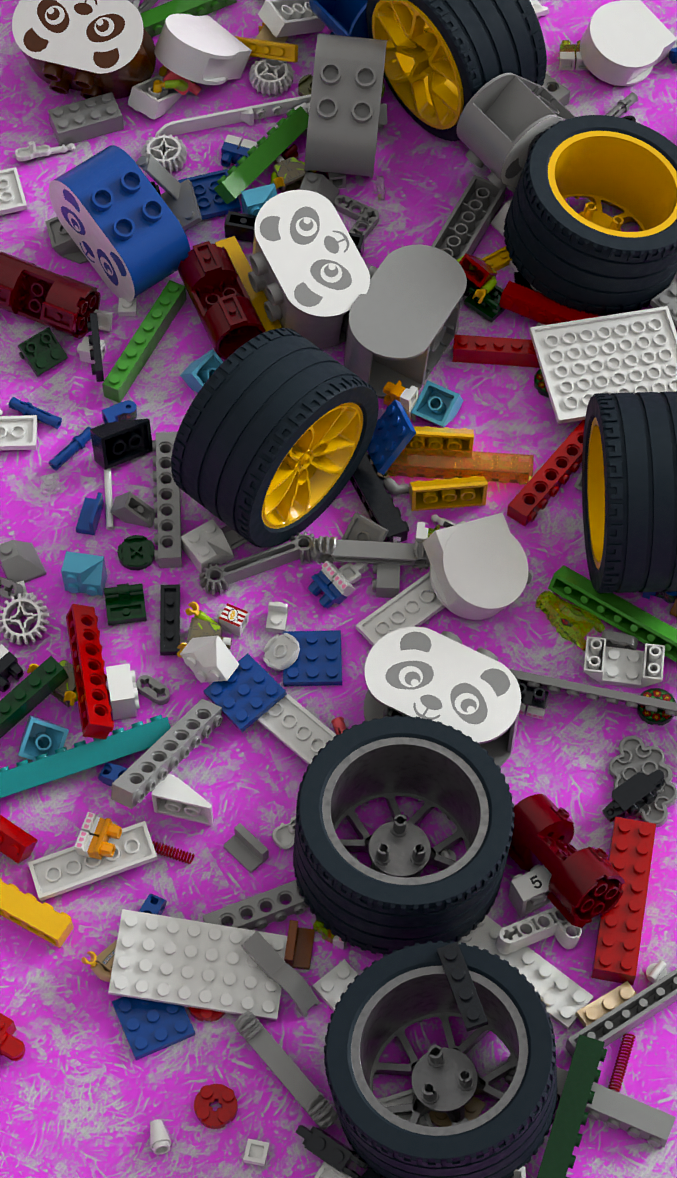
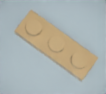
M626 981L581 1008L575 1015L585 1028L637 993L630 983Z

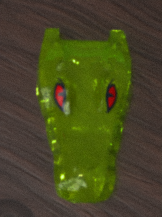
M550 591L542 592L536 599L535 607L541 609L547 615V620L550 621L552 626H555L557 633H560L562 638L576 644L583 651L586 649L584 637L594 627L599 633L605 629V626L596 615L558 598Z

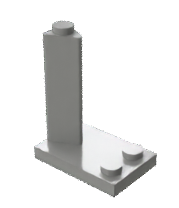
M151 154L141 156L136 161V164L166 191L161 194V197L176 216L184 231L203 221L192 182L189 179L180 183Z

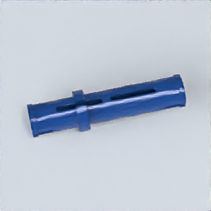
M12 397L9 402V408L19 411L23 416L37 415L38 421L56 429L62 423V418L39 409L30 402L26 403L15 397Z
M88 426L80 435L72 438L73 441L49 461L50 466L55 471L77 451L85 447V444L91 439V427Z

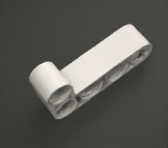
M553 907L503 927L498 934L495 946L500 953L509 954L555 935L562 947L573 949L579 941L582 929L571 925L560 911Z

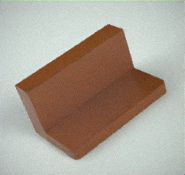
M290 920L284 961L292 968L309 970L315 930L299 928L298 921Z

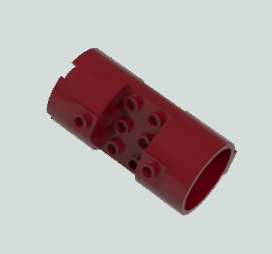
M206 241L193 246V250L188 252L189 256L184 261L181 260L178 272L215 352L220 358L227 359L243 344L257 335L266 332L227 250L224 247H217L216 244Z
M0 252L1 309L44 324L47 327L78 339L83 338L88 333L87 321H90V313H94L96 309L99 310L100 292H97L98 288L43 269L5 252Z
M531 795L517 803L513 811L515 813L514 829L508 852L511 858L521 869L529 872L534 866L539 864L541 866L544 865L549 870L552 876L549 881L550 893L546 897L571 925L583 928L585 924L592 922L591 918L599 914L602 917L608 913L621 898L624 892L621 887L625 883L620 874L611 866L612 863L607 859L608 855L600 848L588 847L577 851L570 844L574 835V823L569 818L570 814L562 807L558 809L546 795Z

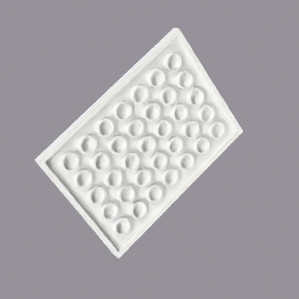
M668 306L530 327L529 329L558 424L585 420L589 400L596 393H609L610 395L611 393L635 394L637 392L660 393L677 391V332Z

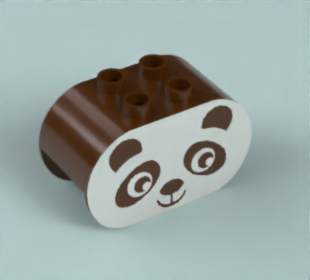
M20 0L14 11L12 31L17 45L38 77L50 84L49 88L57 93L68 94L69 89L81 91L80 95L88 99L112 92L115 99H121L130 96L132 87L150 79L156 65L154 42L149 33L144 29L143 20L138 9L128 0Z

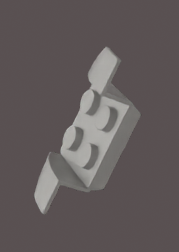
M58 217L45 221L52 248L55 252L78 264L88 262L82 251L64 229Z

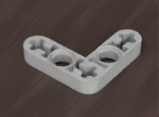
M346 195L335 197V209L357 220L349 233L364 235L365 240L379 222L378 211ZM355 208H358V209H360L361 211L358 212V213H355V212H353L352 210L355 209ZM359 227L367 228L365 231L358 230Z

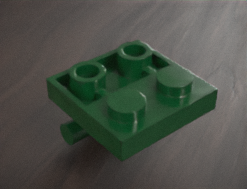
M496 285L485 295L482 303L479 304L480 298L475 297L472 299L475 291L481 288L471 286L468 290L471 294L464 300V305L488 321L493 322L505 310L499 304L503 289Z
M49 327L18 345L21 351L19 352L20 357L27 360L37 377L68 358Z
M129 583L118 584L117 587L104 588L108 626L147 621L142 584L129 585Z

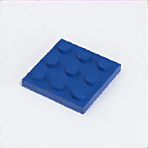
M228 169L178 180L180 183L187 179L192 182L202 220L227 215L228 211H241L238 197L229 204H226L214 190L218 185L217 180L223 175H228Z
M395 399L386 408L380 419L377 420L374 434L367 449L378 473L383 475L416 434L401 402Z
M341 630L283 632L294 636L299 642L300 647L296 661L289 668L283 670V686L342 685Z
M248 653L238 661L239 666L227 681L213 682L203 691L214 704L222 707V712L241 732H244L287 695L286 691Z
M121 997L112 1001L135 1060L195 1036V1031L184 1006L130 997Z

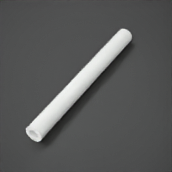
M111 468L107 470L104 469L106 529L113 530V514L110 513L113 506Z

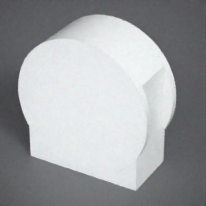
M620 0L604 4L596 10L581 38L580 53L586 67L600 80L616 86H631L643 81L650 74L653 66L668 56L677 38L641 0Z
M172 14L166 18L154 50L157 59L170 71L190 81L206 85H220L227 80L240 79L252 51L210 16H194L189 14Z
M503 512L436 530L423 542L430 562L432 588L440 602L448 610L460 617L471 620H483L493 617L514 602L526 586L528 580L526 554L518 540L510 533Z

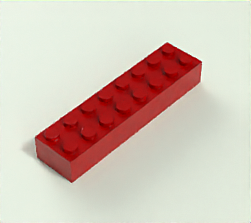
M615 817L608 860L612 863L611 866L624 879L625 883L621 887L624 892L616 905L604 916H600L591 978L622 984L628 981L630 985L634 984L656 830L655 823Z

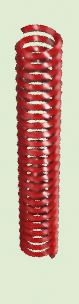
M153 841L157 854L173 858V860L176 859V861L179 860V862L182 861V863L185 862V864H191L193 861L194 853L190 860L191 852L188 855V851L185 854V850L182 853V849L179 852V848L176 851V847L173 849V846L170 848V845L167 847V844L164 846V843L161 845V842L158 844V841L156 843Z
M632 1034L623 1035L622 1044H620L621 1047L619 1048L620 1050L609 1082L610 1085H608L609 1089H614L620 1092L622 1079H624L623 1076L626 1073L627 1063L630 1060L629 1054H631L630 1051H632L631 1048H633L632 1045L636 1038Z

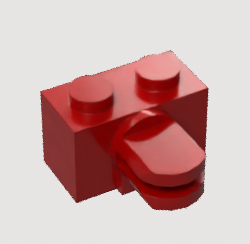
M0 1013V1055H4L12 1061H18L25 1055L24 1043L13 1036L17 1030L14 1021Z

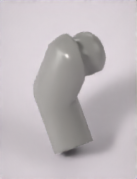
M386 477L383 480L385 489L392 495L409 493L408 484L398 485L390 477Z

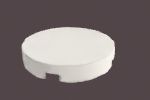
M288 633L273 636L264 647V662L275 671L289 668L299 655V642Z

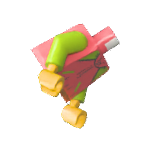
M164 65L159 69V75L164 76V82L155 80L153 83V92L155 93L162 92V87H165L166 89H175L182 95L190 91L197 96L202 89L195 82L175 74Z

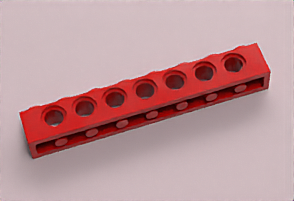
M585 420L581 421L508 504L507 516L523 526L533 522L538 514L537 512L546 507L548 500L551 497H555L558 493L559 487L567 483L571 473H575L579 469L582 462L583 444L581 443H583Z
M72 604L66 615L82 734L83 737L106 740L108 734L113 731L114 721L111 719L112 707L109 705L107 675L104 674L105 662L102 659V645L99 641L100 631L97 628L98 617L95 615L94 607Z

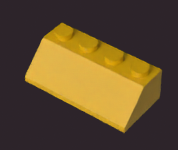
M413 426L416 434L400 453L405 455L472 458L474 430L467 428Z
M484 476L409 482L411 511L486 505L488 482Z

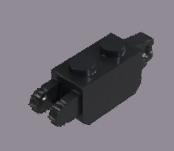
M656 770L648 776L644 773H636L612 791V802L602 810L603 815L609 822L614 821L615 817L623 816L627 818L636 815L645 804L649 805L656 799L657 790L665 783L664 773L660 770Z
M299 1125L296 1133L305 1139L302 1144L305 1145L307 1150L339 1172H344L352 1178H360L356 1171L348 1168L352 1161L361 1168H367L368 1164L357 1157L353 1150L324 1130L314 1126L309 1130L303 1125Z

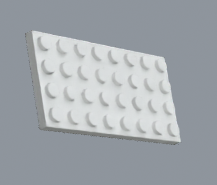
M122 909L108 994L237 1015L250 1011L256 1018L277 1021L282 987L272 979H269L241 947L256 932L255 930ZM258 931L284 960L288 936Z

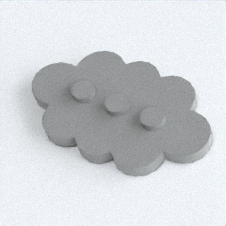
M627 736L620 741V755L613 757L609 764L610 774L615 779L614 789L638 772L648 776L656 770L662 771L665 775V783L657 790L656 799L651 804L642 806L640 811L632 816H641L644 822L655 823L656 827H660L667 821V808L674 805L677 801V789L671 783L673 779L672 770L665 765V755L660 748L656 746L645 747L644 742L639 737Z

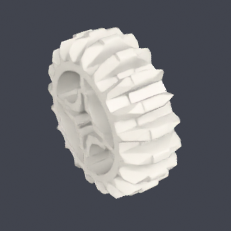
M260 58L259 61H255L251 66L249 72L250 84H252L253 89L261 92L262 95L265 93L269 96L270 94L275 96L277 93L282 94L283 91H288L294 80L292 67L286 61Z
M165 133L163 136L157 134L156 138L151 136L150 140H146L142 147L141 156L151 154L170 174H172V171L178 172V168H183V164H186V146L183 144L182 139L179 140L177 136L173 137L171 134L166 136Z
M18 593V599L11 596L12 602L9 603L5 600L4 603L7 606H0V610L3 611V613H0V619H2L0 620V626H2L0 627V632L4 633L3 637L5 639L10 637L9 641L11 643L17 641V644L21 645L24 640V643L29 645V639L35 643L36 636L39 638L43 637L40 633L41 631L47 632L44 625H49L50 622L46 618L50 617V614L45 612L48 609L47 606H42L43 601L41 599L37 601L35 595L30 598V594L26 593L23 598L22 594ZM25 605L36 608L38 614L27 613ZM17 608V613L10 616L13 610ZM24 614L27 620L22 623L20 619H22L21 617ZM37 622L35 627L29 631L30 625ZM9 625L20 626L22 633L13 632Z

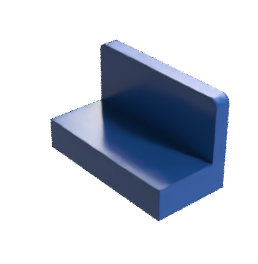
M98 492L96 499L85 497L76 526L77 533L95 535L104 506L102 493Z

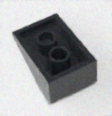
M148 418L105 423L90 429L94 461L105 470L153 451L150 420Z

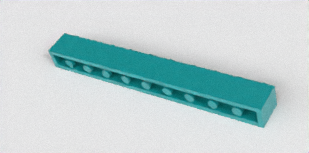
M162 715L150 718V723L143 724V721L131 724L132 729L124 731L122 727L113 730V735L108 736L106 740L93 738L94 741L87 744L85 740L74 744L75 748L67 750L66 747L55 750L56 754L48 756L45 753L36 756V761L28 763V760L16 763L17 767L9 769L8 766L0 768V798L148 749L171 728L168 717L162 718Z

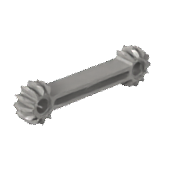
M306 531L304 534L297 532L296 536H291L288 543L219 567L218 562L215 566L209 563L208 568L203 567L202 573L199 575L200 586L204 588L206 593L212 591L213 596L216 592L222 595L223 590L228 591L229 584L298 559H300L301 563L304 560L310 563L312 558L310 546L311 542H313L314 534L307 535Z
M319 536V538L313 539L310 546L312 560L317 561V563H324L327 560L331 563L400 564L412 566L414 569L419 568L420 570L430 567V562L423 546L424 541H415L413 544L335 539V537Z
M250 1011L240 1015L234 1022L236 1029L317 1126L325 1130L334 1124L338 1114L264 1028L255 1015Z

